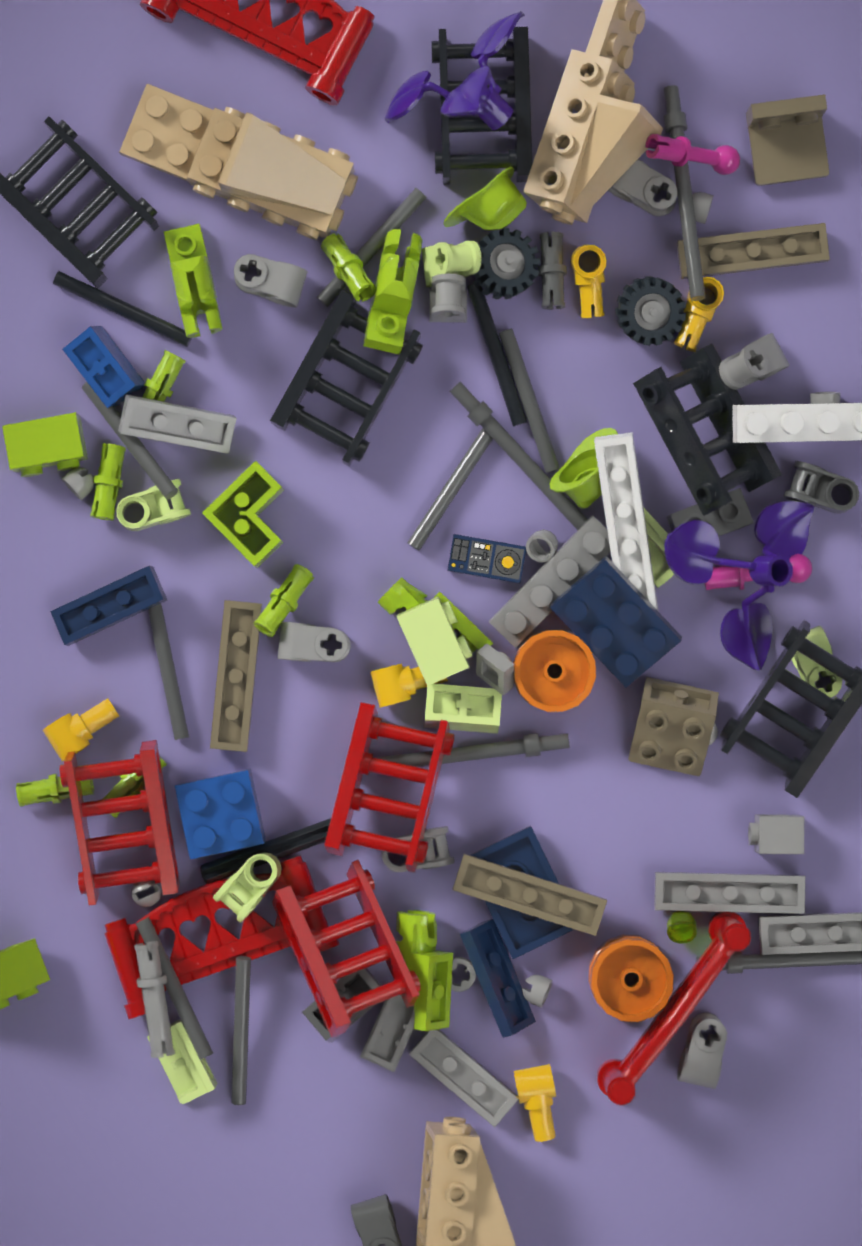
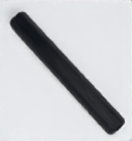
M331 818L266 841L264 844L252 846L205 863L200 867L202 878L206 884L230 877L237 873L249 858L259 853H271L279 859L326 841ZM260 859L256 861L254 867L263 865L268 862Z

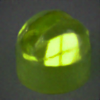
M676 911L670 915L667 921V935L671 941L685 944L691 942L696 937L697 925L691 913Z

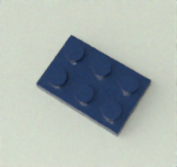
M607 556L552 602L550 606L557 616L590 648L591 652L625 688L682 641V636Z
M531 825L470 854L489 862L558 883ZM485 901L512 959L575 930Z

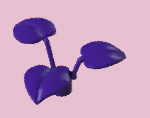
M521 11L506 16L492 24L482 33L471 53L474 59H478L480 68L472 72L460 87L449 92L433 82H428L431 77L428 71L419 72L406 80L397 90L389 104L384 120L389 123L403 117L417 105L424 92L434 91L446 98L440 109L443 115L462 116L472 114L473 116L477 115L491 130H497L503 126L511 117L513 108L499 95L502 88L495 82L487 62L489 57L495 55L503 47L517 22L525 14Z
M782 501L764 508L758 515L754 527L755 537L760 543L765 545L762 549L764 555L758 556L753 562L715 557L720 547L719 537L714 527L704 521L691 520L684 522L669 533L665 540L664 551L666 561L672 572L686 583L702 584L708 582L712 577L713 564L749 569L752 580L756 584L763 586L742 601V609L734 608L729 610L723 618L720 629V638L725 650L733 658L753 670L760 671L766 661L772 639L773 622L770 611L765 604L752 602L766 593H773L775 590L774 586H784L791 580L793 567L789 559L792 555L802 554L805 550L809 536L810 520L815 508L813 505L798 501Z

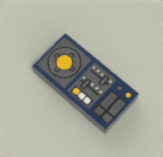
M454 534L447 571L520 584L526 547Z

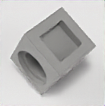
M755 814V823H749L748 826L749 845H755V852L758 854H804V816Z

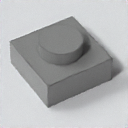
M485 644L477 651L476 675L499 693L505 695L514 687V663L505 653L498 652L489 644Z

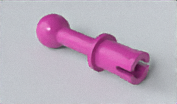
M651 134L646 140L645 148L655 149V151H646L648 158L671 161L674 166L681 167L687 161L712 165V168L717 173L729 175L734 173L740 165L738 151L729 145H723L715 150L691 146L687 137L679 136L674 139L658 134Z
M802 554L792 555L789 559L793 567L790 582L802 583L811 576V561ZM717 566L713 567L712 577L704 584L706 590L739 587V590H744V582L753 580L750 577L749 569Z

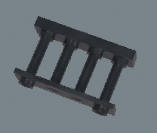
M528 26L515 27L512 32V38L508 39L495 55L489 57L506 58V61H513V75H508L506 79L495 80L502 88L499 95L507 94V98H514V112L508 121L497 130H491L479 117L449 118V116L441 113L442 151L435 152V174H443V184H450V170L509 167L515 169L516 182H527L532 167ZM439 29V41H431L432 64L439 63L440 87L452 92L457 87H460L464 81H448L447 59H474L471 53L476 43L447 44L446 29ZM440 95V104L442 106L446 98ZM508 131V135H515V149H509V153L450 155L449 133Z
M48 116L44 122L53 134L13 175L9 173L4 177L0 173V195L98 289L108 279L101 271L105 267L103 262L143 222L155 231L159 227L157 221L153 218L157 211L142 197L136 201L74 141L78 135L65 121L61 120L57 124ZM65 144L80 160L40 200L36 198L31 203L22 194L26 189L24 185ZM92 170L106 186L67 226L62 224L59 229L56 228L48 220L52 215L50 211ZM118 196L133 211L93 252L89 250L84 255L75 246L79 241L77 236Z
M342 290L270 421L273 425L284 431L289 424L293 426L298 424L347 451L342 459L343 463L350 466L353 459L358 462L361 461L370 442L365 440L369 430L406 363L414 364L424 345L419 343L421 333L414 329L409 339H404L400 356L390 373L341 347V342L336 340L342 327L349 329L351 326L365 334L368 321L366 317L358 314L359 309L354 307L356 300L353 295ZM324 359L328 361L334 359L382 385L373 405L322 378L323 374L318 372ZM308 391L313 394L315 391L365 418L355 437L349 436L304 411L305 407L300 403L306 392Z
M713 344L701 348L680 361L684 371L667 378L662 367H659L633 383L703 516L733 501L728 490L744 483L748 492H751L782 475L765 442L733 443V405L745 404L739 392L729 388L721 379L719 366L722 361ZM691 384L701 404L685 411L675 391ZM709 417L719 437L702 444L692 424ZM727 450L736 470L720 478L710 457Z
M803 620L798 629L794 626L789 629L781 642L785 649L738 719L736 720L731 717L720 733V736L724 738L721 751L728 754L735 742L768 761L784 772L783 776L786 777L785 791L796 798L799 797L862 705V669L858 666L852 668L806 639L810 633V623ZM797 651L846 681L845 685L849 688L841 699L838 697L832 699L785 669ZM776 682H779L825 711L824 716L827 717V720L821 729L817 727L811 729L765 700ZM756 712L804 741L803 746L807 749L800 759L796 757L793 759L789 758L745 730Z

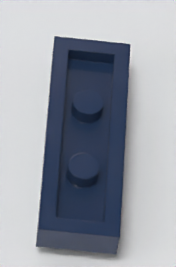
M149 565L50 612L64 645L70 646L167 601V598L154 567Z
M494 920L483 921L460 933L502 1038L512 1036L535 1023L536 1020L528 1001L523 996L522 986Z

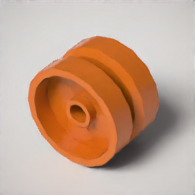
M546 630L530 637L518 649L513 661L514 684L519 695L531 706L546 712H564L578 706L590 694L596 680V662L590 648L578 636L563 630ZM551 664L561 667L562 673L558 675V678H551L548 675L547 669Z
M622 934L608 939L595 951L589 963L588 982L596 1002L608 1015L618 1020L640 1022L654 1017L666 1006L673 992L674 975L669 960L653 942L639 935ZM630 972L636 973L638 978H633L634 984L627 985L624 980L625 976Z

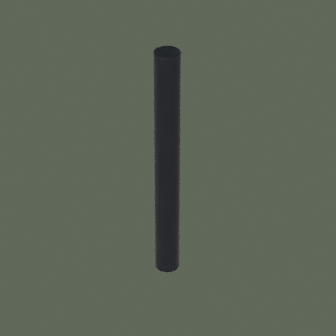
M58 271L54 278V285L181 345L188 347L192 339L186 337L184 329L61 271Z
M474 284L468 285L469 296L512 425L515 427L527 423L486 297L481 293L483 288L481 285L475 287Z

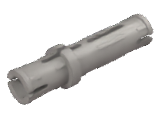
M158 941L146 942V945H143V943L134 945L140 978L137 979V986L142 988L151 1058L164 1057L163 1054L165 1053L166 1056L175 1054L164 990L167 978L165 974H162Z

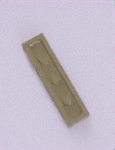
M825 223L698 238L703 277L822 263L830 260ZM678 240L677 250L681 279H688L683 240Z
M224 600L210 749L248 752L260 631L253 623L262 613V604Z
M465 853L463 854L452 889L594 936L597 935L607 903L605 898Z

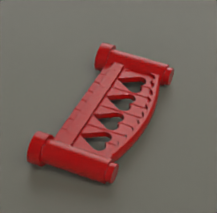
M141 0L140 2L141 8L147 13L168 23L173 22L180 9L311 75L305 89L317 99L334 106L339 104L345 92L342 86L374 26L373 20L375 18L370 11L360 6H355L353 11L347 12L335 0H286V3H296L300 11L296 16L273 28L270 10L271 0H260L242 11H239L238 0ZM313 12L318 15L319 20L327 19L331 21L333 28L330 32L307 45L305 44L303 26L305 14Z
M301 856L280 863L282 867L281 875L263 897L265 898L269 891H277L287 886H291L294 895H300L301 898L317 892L307 863L303 862ZM272 873L255 874V876L260 880H268ZM227 878L182 893L158 906L136 923L149 917L157 935L164 928H170L175 932L170 962L181 985L236 966L237 957L245 956L254 960L290 947L291 945L278 915L274 927L253 910L244 920L240 938L238 939L219 924L215 918V914L219 909L225 908L230 910L222 901L216 902L213 899V896L229 879ZM322 906L307 912L305 920L309 929L314 928L318 931L329 927ZM201 915L208 917L211 922L204 951L182 935L180 931V926L184 921L195 922L196 918ZM126 918L104 925L106 929L104 935L128 1004L124 1005L128 1020L145 1014L142 988L137 986V979L140 978L134 947L136 944L143 943L145 945L136 923L128 924ZM338 939L322 945V949L319 951L322 952L336 947L340 943Z
M718 912L713 915L708 924V934L712 942L671 995L666 1006L659 1011L623 1060L610 1059L599 1067L597 1071L598 1086L614 1104L626 1105L634 1099L637 1081L677 1033L733 953L743 951L749 946L751 941L750 931L746 927L744 920L737 913Z

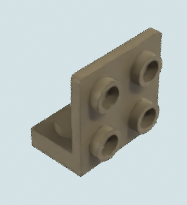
M825 94L750 105L746 112L754 178L757 186L823 178L829 175L822 116L827 110Z
M646 677L640 711L630 748L629 761L700 776L716 719L719 692Z

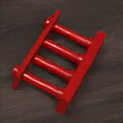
M360 703L324 845L328 853L343 856L345 846L351 847L354 844L407 856L405 865L409 872L415 873L417 864H424L428 842L423 841L436 785L444 755L450 756L455 734L449 733L448 721L440 720L438 733L435 734L382 722V718L378 717L375 705ZM379 737L434 748L429 769L374 758L373 753H369L372 739L378 740ZM372 772L425 784L420 805L364 793V789L360 788L363 774L369 775ZM361 808L416 820L411 842L355 829V825L351 824L354 810L360 811Z
M157 740L142 742L139 750L140 754H135L132 759L78 766L74 751L68 752L64 764L59 766L62 787L69 788L83 872H78L79 890L81 895L87 894L89 906L97 904L99 888L154 881L155 884L161 883L163 895L175 894L179 891L180 878ZM134 773L137 774V777L144 776L146 790H141L138 795L84 802L80 781ZM140 809L143 810V813H150L151 826H146V830L90 838L87 817ZM144 845L156 849L157 861L152 862V866L96 874L93 853Z
M359 860L351 863L346 874L349 879L347 881L302 898L300 895L295 896L291 886H287L277 890L272 901L331 1038L346 1032L351 1023L350 1019L353 1013L398 995L402 996L406 1008L415 1004L421 990L419 979L414 970L408 969L373 892L375 884L372 875L368 869L363 870ZM356 894L364 912L363 914L318 931L314 928L309 929L305 920L308 911ZM368 927L371 928L379 947L333 965L329 962L324 963L319 951L322 949V945ZM386 961L394 981L349 999L345 997L340 998L335 987L337 979Z

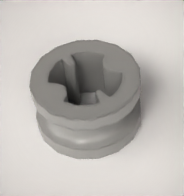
M454 957L452 970H456L458 964L466 966L464 968L465 972L470 971L469 978L462 979L460 984L452 982L451 990L463 992L473 985L476 979V972L469 959Z

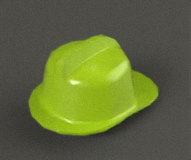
M512 167L506 168L484 188L460 203L447 215L443 225L445 227H452L465 220H469L483 230L494 231L503 229L511 224L527 206L526 199L511 180L515 169Z
M611 427L602 428L584 439L566 463L551 478L549 483L550 489L554 492H565L580 508H588L602 495L594 439L600 436L615 435L618 432Z

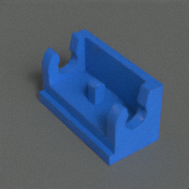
M102 326L88 327L62 349L107 408L124 403L126 395L132 392L135 393L145 386L144 380Z

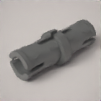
M548 232L540 234L541 266L538 267V275L542 277L541 307L542 309L553 310L554 304L557 310L565 308L564 276L567 275V267L563 265V233L551 232V247V236H549Z

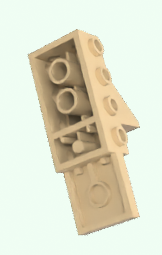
M603 0L586 52L571 50L523 192L537 203L541 209L553 214L552 218L561 223L573 225L574 220L587 223L593 205L648 149L645 148L647 138L651 134L661 136L663 127L641 104L633 103L635 83L624 72L632 63L633 45L636 36L642 32L645 25V9L637 0ZM573 108H574L578 113H572Z
M146 84L119 151L120 155L189 182L190 185L194 186L193 191L202 196L213 199L214 195L227 199V204L237 210L248 212L249 209L262 213L264 220L278 226L287 223L297 227V233L317 240L318 236L325 239L330 235L331 230H338L344 215V210L340 209L345 195L351 197L358 180V176L354 175V163L349 161L350 156L339 150L329 148L327 153L315 148V142L304 136L295 134L292 139L280 134L281 129L279 127L262 121L248 112L244 114L230 107H226L224 111L217 108L213 110L150 84Z
M444 1117L443 1122L426 1121L416 1246H516L480 1142V1136L471 1124H466V1119Z

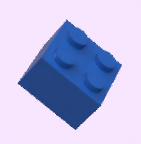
M251 769L175 785L190 859L256 846L266 842Z

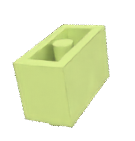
M438 596L397 614L399 624L427 686L469 668L467 659L473 655L465 637L457 638L451 624L456 623L457 619L449 601L442 604Z

